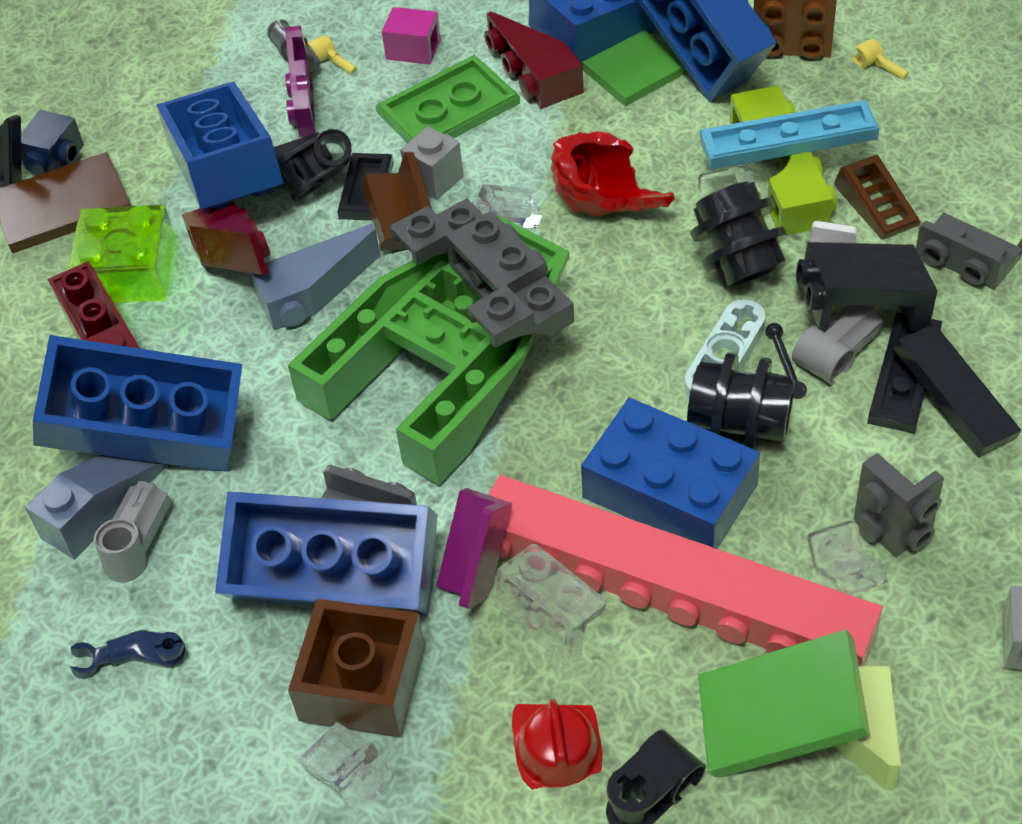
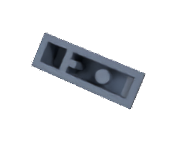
M373 224L363 226L266 262L268 273L264 275L250 273L256 296L273 330L275 331L285 326H297L306 318L316 315L380 257L376 230Z
M99 455L58 474L25 509L39 537L75 560L94 541L97 529L105 522L113 519L129 487L137 485L138 481L151 483L169 464Z

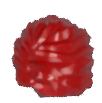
M595 131L591 133L578 132L575 135L561 137L553 143L554 151L550 166L553 172L552 179L556 184V192L573 212L580 211L593 216H604L609 212L642 211L659 207L668 208L672 201L675 200L674 193L672 192L661 193L639 188L635 179L636 170L631 165L629 157L633 154L634 148L626 140H620L608 132Z

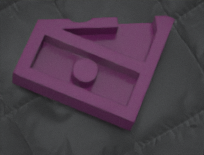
M285 27L289 73L285 74L288 97H292V100H286L289 124H297L299 137H305L315 133L313 81L302 27Z

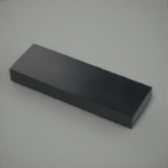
M896 312L867 424L915 434L926 390L893 349L898 339L917 332L910 331L903 314L900 312ZM931 319L930 326L936 324L941 330L942 321Z
M936 324L898 339L893 348L978 457L1013 441L1019 436L1022 430Z

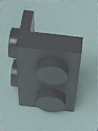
M876 453L862 463L853 518L858 531L866 540L870 542L878 541L895 558L909 548L913 551H919L927 545L935 533L933 526L937 510L942 503L940 495L944 477L937 471H934L914 485L881 455Z

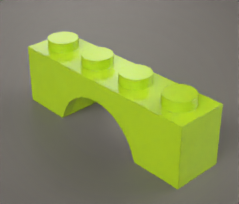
M779 85L731 94L730 124L796 113L793 102L791 100L786 101ZM811 152L775 158L784 167L780 173L771 177L768 183L767 198H773L777 207L770 213L775 227H784L787 235L811 231L814 221L831 223L832 211L837 209V197L833 186L827 185L823 178L820 158L813 156Z

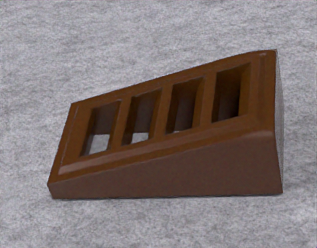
M878 154L840 168L834 185L881 240L920 225V219ZM869 181L873 184L866 188H864L862 185ZM880 192L882 194L878 198H870V195ZM888 203L891 204V208L883 210L881 212H879V210L877 209V207H880L882 205ZM898 214L903 218L889 225L884 220Z

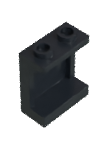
M807 242L805 257L797 262L796 282L798 287H803L806 309L812 310L818 327L829 326L832 307L835 305L899 306L910 331H919L930 326L938 290L914 245Z

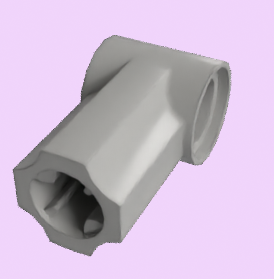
M846 305L829 321L828 327L820 329L817 326H811L801 335L793 349L792 360L827 383L834 385L836 382L833 379L841 371L846 373L850 369L855 355L881 331L883 320L878 316L875 306Z
M138 481L137 485L130 486L113 519L102 524L95 532V547L105 574L110 580L122 583L135 580L142 575L147 567L148 559L146 552L171 505L168 493L160 490L154 483Z

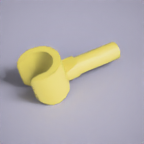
M321 36L307 43L319 58L320 63L329 59L330 62L335 63L349 74L357 70L356 66L336 52L334 44L328 36Z
M870 39L855 46L859 53L852 56V61L861 68L865 69L875 64L901 79L908 75L909 72L883 55V49L877 40Z

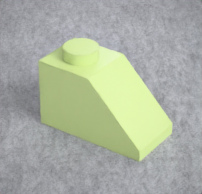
M859 666L871 736L833 747L884 789H896L901 760L890 666Z

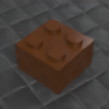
M317 598L288 688L298 721L401 737L425 648L419 613Z

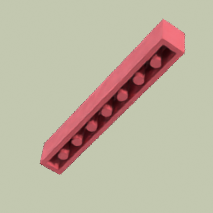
M501 474L488 494L513 503L499 559L510 556L526 562L532 570L539 574L551 575L553 572L571 578L577 586L586 591L597 592L601 589L618 595L624 603L633 608L644 609L649 606L667 613L678 624L693 626L696 623L715 630L722 639L730 643L741 644L746 641L765 648L768 653L847 629L854 637L858 666H865L879 630L883 609L881 605Z

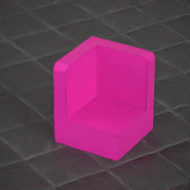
M400 7L392 8L382 30L386 60L431 65L441 41L438 12Z

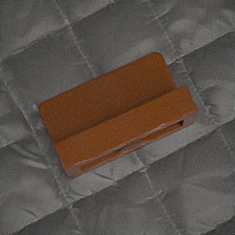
M404 152L398 173L365 174L362 187L381 250H406L407 248L400 240L395 242L392 239L390 226L426 206L432 209L414 152Z

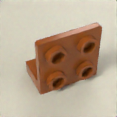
M754 0L753 10L761 21L769 27L772 36L777 41L767 56H804L809 59L817 57L831 58L837 0Z

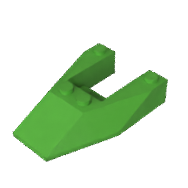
M497 215L504 224L510 223L516 229L520 239L531 250L536 249L542 254L548 266L546 277L557 287L569 260V251ZM448 253L428 258L419 264L412 260L378 278L288 364V369L297 401L329 420L338 415L404 348L449 373L396 428L402 464L440 485L472 450L523 365L536 334H527L514 338L495 348L491 344V336L476 321L472 324L468 319L467 307L479 301L480 298L450 268Z

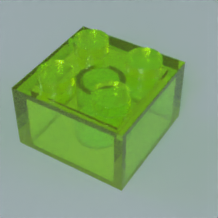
M165 204L80 209L68 270L89 261L113 303L166 300L175 234Z

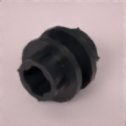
M740 182L717 190L697 201L696 208L693 209L699 225L690 231L691 237L694 242L710 239L714 252L706 256L701 262L706 271L717 270L724 287H734L765 276L783 266L782 262L786 261L779 244L788 238L785 228L778 227L768 230L764 217L772 213L777 207L773 198L761 199L754 182Z
M727 352L723 364L700 362L698 364L689 396L687 422L723 437L726 436V433L744 435V446L757 450L759 442L784 443L795 391V380H792V377L771 373L772 360L763 357L759 361L756 374L738 371L739 356L738 353Z

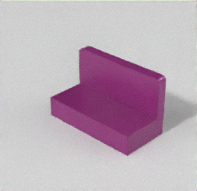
M469 488L459 491L436 584L437 587L460 594L458 605L467 609L486 600L491 591L513 504Z

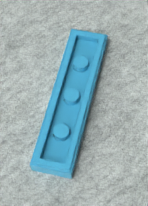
M863 100L700 130V143L710 170L878 140L879 126L867 101Z

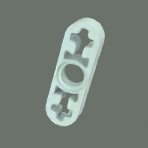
M737 300L726 307L686 372L685 395L688 400L698 364L700 362L723 364L724 360L715 357L713 354L717 349L730 348L736 351L739 356L738 371L742 370L764 333L766 315L760 304L752 300ZM745 317L751 318L752 321H747L743 325L741 335L736 333L737 321H742Z

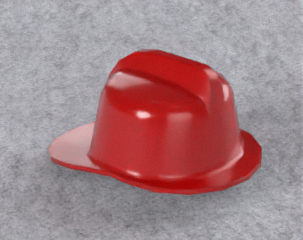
M549 699L548 704H516L512 714L516 762L522 780L531 790L542 787H567L581 782L590 775L600 773L603 752L597 717L592 705L558 704L555 699Z

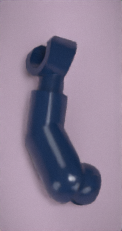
M137 630L106 641L107 645L98 648L85 642L72 645L70 650L73 656L80 658L91 657L94 660L92 665L87 668L70 666L73 675L78 679H87L97 673L100 665L111 663L114 666L133 659L163 667H173L183 659L186 649L182 638L174 632L158 633L148 630Z

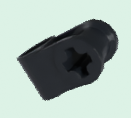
M327 129L301 146H297L277 158L282 178L292 191L290 197L293 202L315 191L324 182L342 172L348 166L352 144L344 132L338 129ZM328 143H335L342 148L344 155L338 160H328L322 155L320 150Z
M660 729L656 731L608 779L606 788L608 797L606 817L608 823L654 824L674 803H679L682 800L679 795L690 784L696 786L701 781L706 771V764L666 730Z

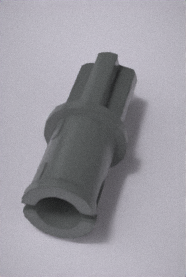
M280 19V24L275 20L269 25L267 35L279 47V53L282 58L288 61L285 27L291 26L284 19ZM303 35L311 74H314V69L320 66V60L308 47V40Z

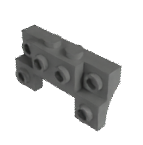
M467 198L439 214H436L429 206H426L390 226L392 239L395 242L401 241L412 253V259L416 264L436 255L448 253L450 268L480 298L479 301L467 307L468 319L472 324L476 321L491 336V344L495 348L507 341L527 334L543 333L552 336L575 322L574 303L546 277L548 266L542 254L536 249L531 250L520 239L518 232L510 223L504 224L492 211L483 214Z

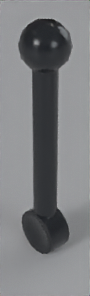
M771 323L766 327V336L773 340L786 376L792 377V380H795L794 399L804 398L807 393V387L797 379L782 340L783 327L778 323Z

